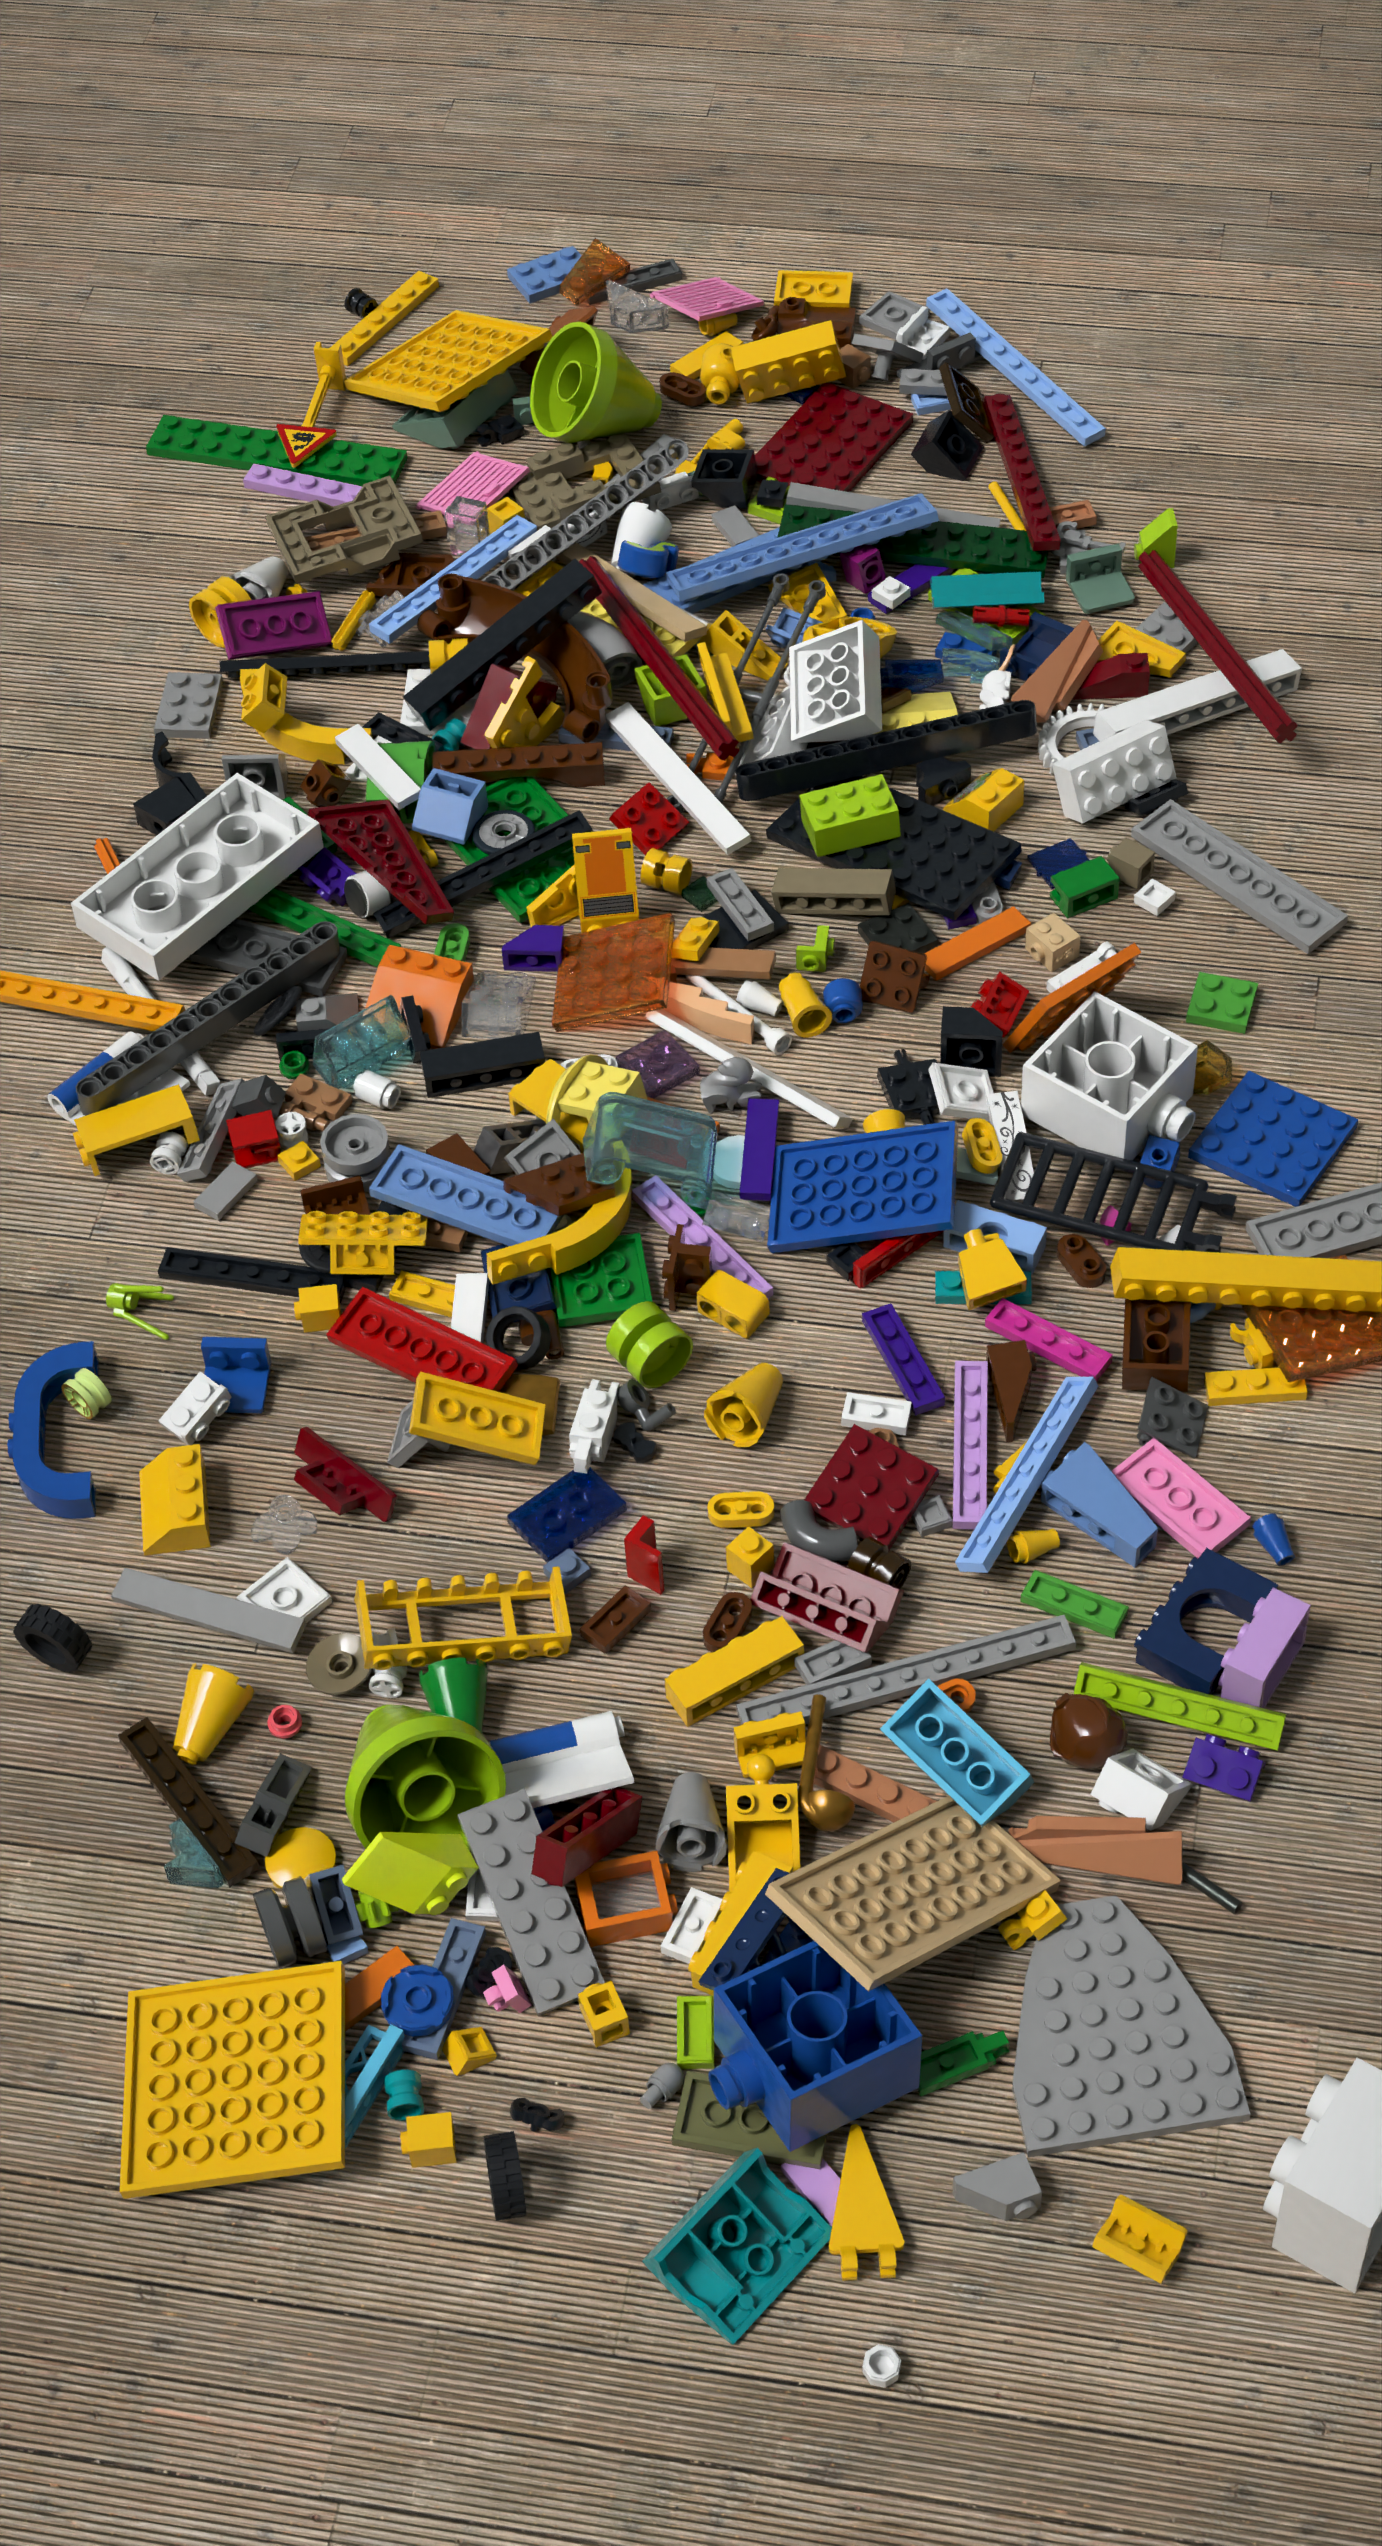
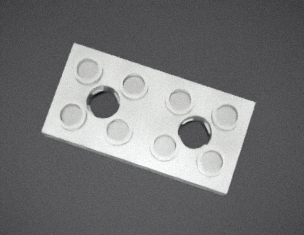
M236 773L71 902L76 926L159 981L323 849L320 823L239 773Z

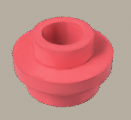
M279 1705L271 1711L268 1717V1729L277 1738L286 1739L293 1737L302 1727L301 1714L290 1705ZM286 1721L290 1722L287 1725H280L281 1723Z

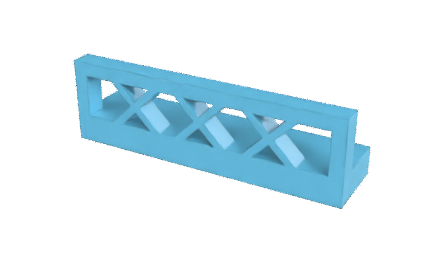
M391 2024L386 2032L368 2025L345 2061V2148L382 2090L384 2078L393 2072L404 2054L402 2042L405 2038L404 2031ZM373 2038L379 2041V2044L370 2059L367 2060L365 2049ZM362 2056L363 2061L358 2062V2060ZM362 2070L352 2088L348 2090L346 2080L349 2075Z

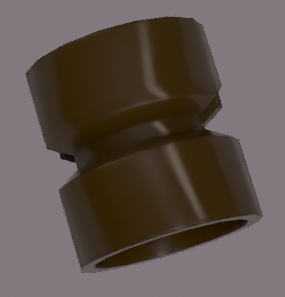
M871 1536L865 1538L857 1546L848 1563L849 1568L900 1589L908 1578L912 1565L911 1561L894 1551L888 1553V1546Z

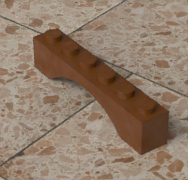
M602 742L433 752V768L481 780L486 783L511 777H542L562 781L575 787L605 786Z

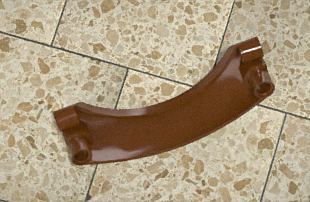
M452 573L446 574L438 580L440 598L436 600L438 614L432 610L424 611L418 618L417 628L432 640H445L447 644H450L452 639L468 638L470 643L527 596L481 580ZM565 622L523 657L529 656L535 659L538 665L560 687L566 702L562 728L584 743H589L597 737L605 724V709L613 702L611 679L593 647L570 623Z

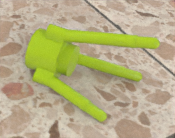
M119 1283L110 1285L106 1295V1304L108 1308L114 1309L113 1316L124 1318L164 1340L169 1339L168 1334L127 1311L130 1309L134 1310L137 1307L139 1298L172 1301L174 1300L172 1294L157 1293L164 1291L162 1286L123 1285Z

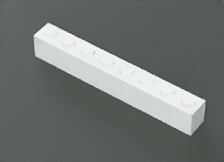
M1283 649L1246 661L1274 697L1298 689L1302 668ZM1219 670L1098 711L1096 713L1093 734L1099 741H1102L1133 725L1148 720L1165 726L1168 735L1249 706Z

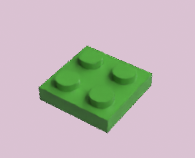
M1199 972L1187 1011L1186 1023L1245 1034L1256 998L1258 983Z

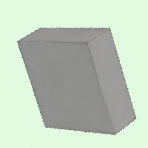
M940 1495L922 1500L911 1517L921 1537L952 1527V1519Z

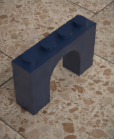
M1206 1547L1199 1558L1194 1557L1191 1560L1183 1581L1175 1582L1169 1593V1600L1166 1605L1158 1606L1153 1614L1152 1624L1148 1630L1142 1629L1134 1643V1647L1137 1648L1135 1663L1182 1688L1213 1695L1219 1686V1679L1225 1669L1221 1667L1224 1656L1193 1640L1184 1631L1181 1621L1194 1610L1213 1607L1226 1610L1251 1623L1254 1618L1253 1611L1258 1600L1261 1597L1266 1599L1272 1588L1278 1589V1584Z

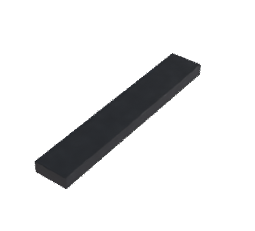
M171 1247L166 1248L158 1269L159 1278L298 1298V1288L337 1284L340 1303L347 1287L345 1281L347 1274L323 1273L307 1266Z

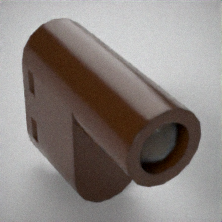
M553 1310L536 1312L545 1319L551 1333L550 1348L546 1357L552 1360L562 1357L564 1355V1347L556 1313ZM519 1319L518 1329L521 1343L525 1346H531L534 1337L533 1326L528 1321Z

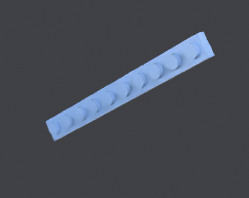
M946 288L927 297L926 306L959 336L971 333L976 338L975 350L1084 447L1105 436L1106 428L950 290Z

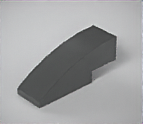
M280 1753L257 1791L255 1800L241 1823L235 1843L267 1857L281 1833L312 1767Z

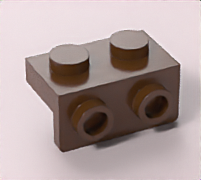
M361 1176L315 1185L300 1191L305 1214L311 1211H322L326 1214L353 1211L358 1215H371Z

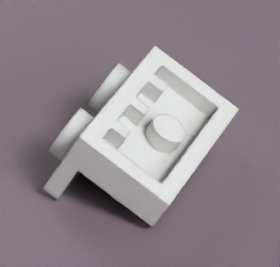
M684 471L661 479L659 481L661 493L641 499V501L649 505L647 509L656 512L657 509L663 510L697 499L699 494L698 490L691 485L693 475L688 476Z
M199 1372L159 1419V1423L184 1443L192 1445L195 1441H200L207 1434L209 1424L216 1416H221L227 1410L230 1404L229 1400L232 1397L225 1386L222 1384L219 1386L202 1372Z

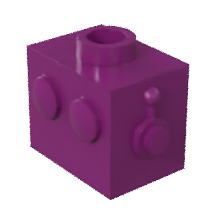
M863 544L854 547L850 552H839L846 582L861 592L867 594L886 579L880 552L874 546Z

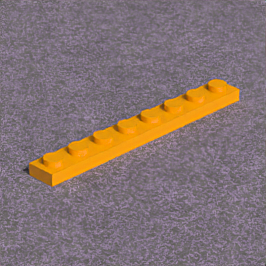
M0 970V1002L149 1031L157 1030L185 1011L184 1005Z

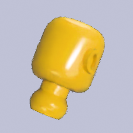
M720 343L709 347L702 358L700 380L706 388L707 398L714 404L725 403L729 399L730 394L735 392L740 385L735 372L731 351L733 346Z

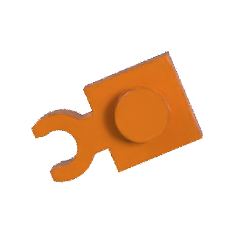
M707 752L706 758L701 757L694 774L701 772L703 779L723 781L734 757L729 755L723 761L715 753ZM695 753L686 754V763H691Z

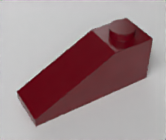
M1118 654L1096 663L1072 700L1132 698L1148 695L1150 677L1148 654Z

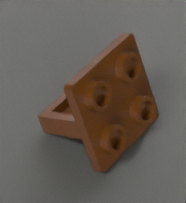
M871 941L860 982L862 1000L909 1013L914 1012L920 989L927 987L930 975L924 973L927 955L882 942Z
M677 1224L675 1235L669 1236L668 1254L671 1255L669 1260H664L662 1268V1279H667L664 1285V1299H669V1311H676L680 1293L697 1296L699 1289L713 1275L711 1247L685 1244L684 1225Z

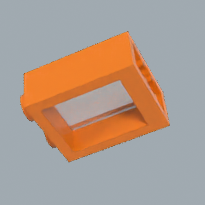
M657 1850L595 1863L574 1878L586 1938L590 1947L667 1932L673 1923L672 1916H676L678 1913L675 1894L668 1895L666 1885L671 1884L668 1864H660Z

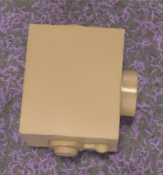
M1052 913L1026 928L1025 949L1034 960L1041 962L1049 971L1054 972L1079 957L1081 936L1059 916Z

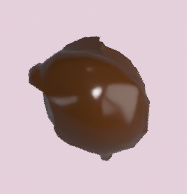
M1064 1693L1055 1701L1056 1707L1052 1713L1050 1749L1054 1757L1061 1758L1069 1765L1093 1770L1103 1768L1108 1757L1121 1753L1126 1747L1128 1732L1123 1718L1104 1699L1088 1695Z

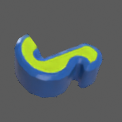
M624 540L621 543L617 566L621 570L634 575L660 578L666 572L676 569L679 548L677 545L665 541H660L651 547H643L640 544Z

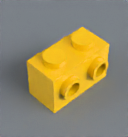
M267 663L262 665L254 674L250 673L243 683L244 696L241 702V720L263 734L272 726L278 725L285 713L288 677Z

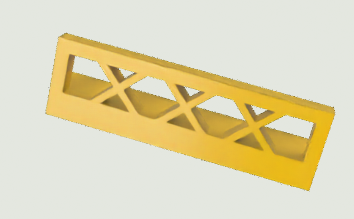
M698 643L701 668L716 713L739 742L754 739L727 652L709 656L706 643Z

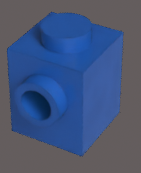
M1149 1135L1140 1163L1175 1172L1180 1158V1142ZM1147 1177L1144 1179V1184L1152 1188H1160L1163 1185L1162 1181Z

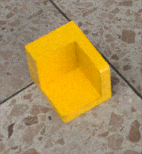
M509 497L487 508L490 534L516 515L525 519L524 508Z

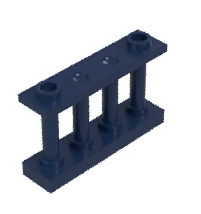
M778 1868L774 1870L698 1981L700 1986L714 1991L715 1987L814 1941L765 1895L770 1883L790 1874L789 1872ZM786 1916L789 1922L779 1935L777 1928ZM767 1944L770 1950L760 1964L757 1957Z

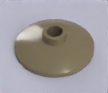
M338 1633L326 1637L312 1649L306 1662V1674L315 1689L328 1695H341L358 1688L367 1679L372 1669H364L365 1663L361 1637L351 1633ZM346 1667V1669L339 1672L341 1668Z

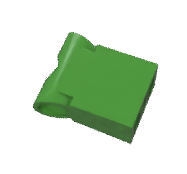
M434 741L377 743L421 789L433 768ZM367 777L366 802L389 800ZM418 799L400 810L392 804L402 823H413Z

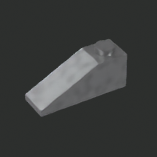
M539 1119L485 1126L481 1131L473 1152L488 1167L491 1175L513 1172V1169L504 1157L546 1125V1122Z

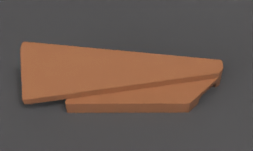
M1082 620L1011 697L1012 702L1020 700L1034 702L1037 722L1046 723L1052 710L1064 711L1104 652L1089 621Z
M1036 1816L1029 1819L1027 1828H1009L1008 1834L1041 1863L1174 1885L1182 1883V1831L1147 1833L1146 1818Z

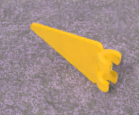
M853 2124L849 2130L829 2241V2252L833 2255H840L842 2281L857 2280V2253L878 2252L880 2278H896L895 2268H897L895 2251L903 2250L905 2241L862 2129L858 2124Z

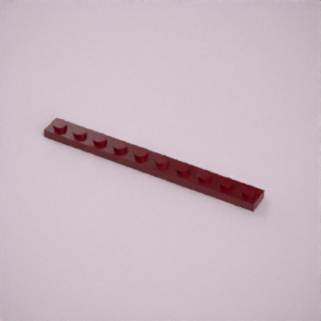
M1005 394L985 396L984 405L1032 550H1060L1061 540L1011 396Z

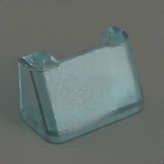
M618 1092L605 1093L598 1099L583 1137L587 1181L608 1185L619 1180L624 1168L638 1170L682 1181L680 1190L682 1200L690 1206L707 1209L713 1188L717 1141L716 1123L712 1117L706 1114Z

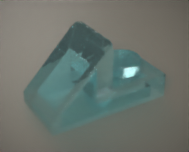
M179 1818L170 1824L169 1830L172 1840L169 1841V1845L177 1857L164 1866L168 1882L175 1885L210 1888L222 1886L224 1883L219 1866L182 1819Z

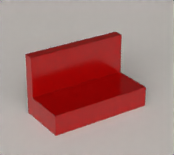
M643 1515L624 1538L627 1576L661 1595L665 1590L662 1552L657 1550L654 1521Z

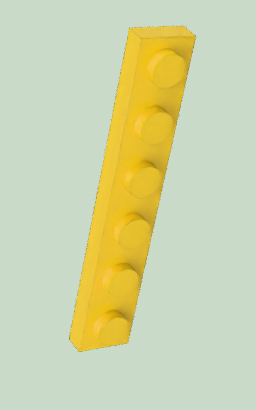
M417 271L340 338L335 344H341L344 365H351L439 287L438 278Z

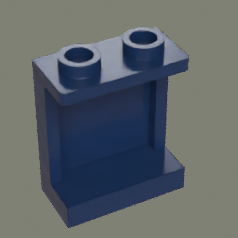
M1034 612L1029 618V631L1015 645L1012 658L1005 671L1011 672L1013 677L1026 681L1074 628ZM1003 647L1000 651L999 668L1008 655V648Z

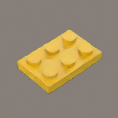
M778 270L774 306H779L780 302L788 297L805 298L806 302L814 307L850 308L853 272Z

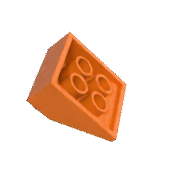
M389 945L378 965L359 1026L360 1032L407 1042L399 1007L401 997L413 995L415 1005H420L422 1008L423 1023L420 1024L422 1031L427 1032L429 1035L431 1048H444L475 989L472 963Z

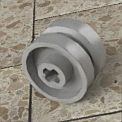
M351 1114L334 1120L322 1132L320 1145L328 1181L331 1183L345 1178L361 1176L364 1192H368L373 1181L391 1156L385 1126L378 1119L371 1116Z

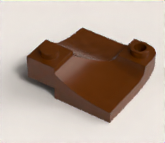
M788 297L779 304L777 335L831 320L840 349L847 344L853 346L856 308L814 307L809 305L805 298Z

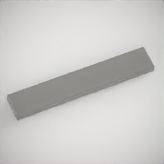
M126 1567L111 1595L114 1602L292 1654L307 1625L303 1618Z

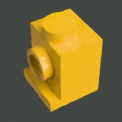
M612 1981L604 1984H592L578 1994L579 2008L593 2037L596 2048L630 2034L627 2013Z

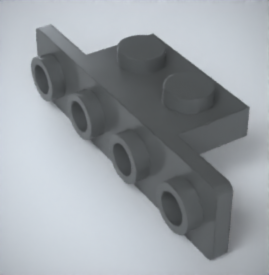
M967 333L927 350V358L923 359L921 363H913L902 369L939 370V367L946 362L957 370L984 357L975 350L976 338L971 333ZM901 369L897 370L899 378L901 377Z

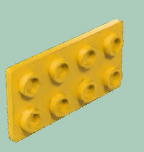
M311 1211L301 1216L298 1244L330 1245L331 1274L394 1275V1246H425L428 1217L416 1212L389 1215L387 1212L378 1211L371 1213V1215H358L353 1211H344L339 1214Z

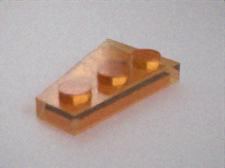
M595 238L560 284L559 293L578 306L630 271V263Z

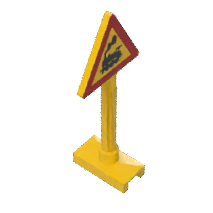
M321 342L315 343L313 349L319 382L304 422L301 426L276 425L277 432L293 468H296L337 436L335 429L316 428L314 426L328 389L343 391L346 389L344 383L346 373L341 344H335L334 349L322 348Z

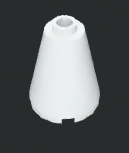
M639 502L626 504L620 514L611 565L631 578H634L636 575L625 572L617 566L622 541L626 540L640 544L643 547H651L660 541H666L672 529L669 519L660 510L657 509L656 512L647 509L648 504Z
M272 556L234 573L229 578L245 589L252 600L279 597L288 575V568L284 561Z

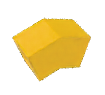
M609 461L593 466V481L600 479L603 485H605L613 478V468Z

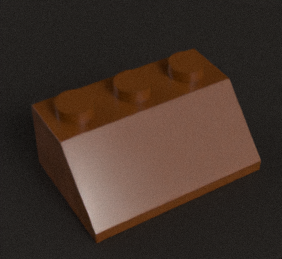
M590 307L568 310L562 317L557 316L548 329L551 330L553 337L561 328L573 322H584L594 326L598 309ZM548 342L544 344L545 346L542 349L526 355L525 360L520 362L519 367L532 377L534 376L539 358Z

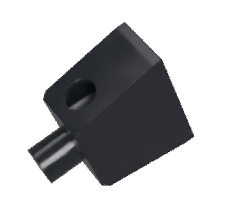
M177 777L133 803L138 825L155 835L161 833L197 804L196 800Z

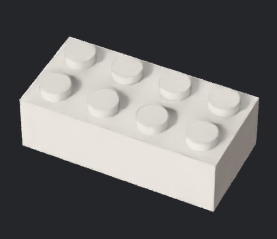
M1148 720L1133 725L1052 764L1064 816L1080 823H1085L1127 803L1132 798L1135 799L1152 789L1177 779L1166 728L1163 725Z

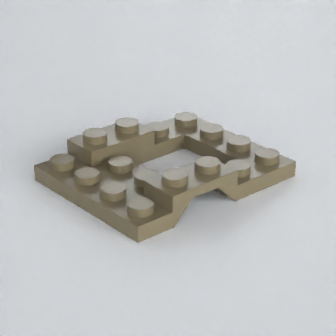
M625 433L613 435L609 439L598 443H590L579 449L576 443H563L557 448L546 452H538L534 456L526 458L530 472L509 491L517 504L524 508L528 521L537 526V531L545 525L552 529L576 509H579L608 487H605L599 479L588 481L584 485L572 489L566 481L567 478L592 470L594 465L608 461L612 463L620 477H622L644 460ZM629 479L630 486L638 489L637 482ZM660 483L654 484L632 502L661 493ZM609 494V500L614 504H618L617 497Z
M391 476L365 483L354 500L334 507L316 499L265 516L267 525L296 584L310 581L313 578L328 573H335L346 568L349 576L363 573L368 569L399 560L398 550L411 548L423 542L422 534ZM354 523L361 536L312 552L302 530L311 529L323 524L326 531H330Z

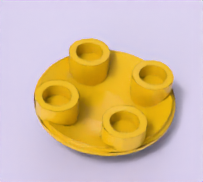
M308 1827L294 1828L280 1834L268 1856H265L266 1871L273 1885L282 1889L285 1881L299 1876L304 1879L309 1874L333 1868L336 1862L335 1848L329 1837L319 1830Z

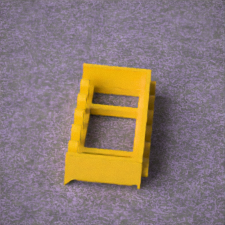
M559 1566L552 1568L550 1581L533 1583L532 1573L526 1570L518 1574L516 1584L500 1585L498 1574L489 1573L484 1578L483 1586L466 1587L464 1576L456 1575L451 1578L450 1588L432 1590L431 1579L421 1578L417 1581L416 1591L398 1592L397 1581L388 1580L383 1584L382 1593L366 1594L364 1580H357L354 1602L357 1608L365 1663L364 1669L387 1670L399 1666L418 1668L426 1664L459 1657L466 1658V1661L480 1659L484 1662H490L494 1659L512 1658L514 1660H522L533 1656L558 1657L562 1654H568L572 1632ZM549 1598L555 1633L517 1636L511 1601ZM486 1602L500 1603L505 1632L504 1637L422 1643L417 1607ZM405 1608L411 1643L374 1646L369 1611Z

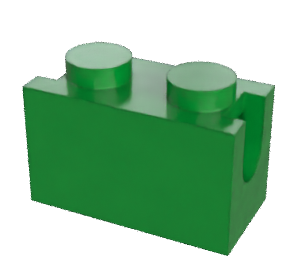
M1100 856L1052 875L1051 883L1055 886V890L1050 891V898L1068 919L1118 899L1120 878L1105 859Z

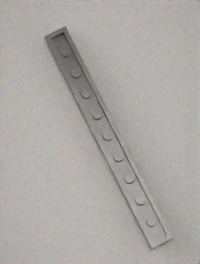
M1065 1615L739 1703L736 1704V1710L741 1725L748 1721L758 1722L775 1718L782 1713L792 1714L800 1711L802 1712L805 1724H807L810 1718L812 1698L816 1694L826 1697L825 1719L912 1695L928 1678L938 1686L951 1679L960 1678L967 1680L1076 1650V1640Z

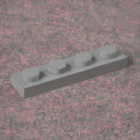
M242 1078L219 1084L197 1130L200 1141L190 1145L177 1172V1175L184 1182L202 1179L211 1172L212 1164L221 1150L222 1143L228 1132L226 1120L234 1118L237 1113L232 1108L240 1083L244 1082Z

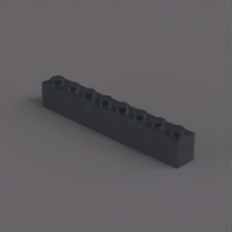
M573 559L405 694L403 699L412 714L429 731L433 730L481 691L491 664L510 668L597 598L602 591L594 575L578 560Z

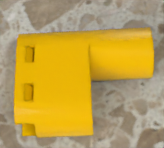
M732 419L707 440L708 447L710 449L742 450L745 447V441L739 435L743 431L742 423L738 419Z

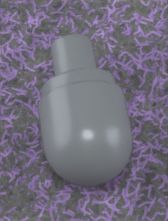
M674 2063L662 2064L649 2077L646 2083L648 2090L640 2098L641 2103L646 2108L651 2109L658 2101L665 2102L667 2099H671L684 2083L682 2069Z

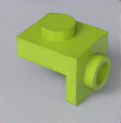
M817 925L814 946H797V970L826 972L828 956L834 955L835 938L829 937V926Z

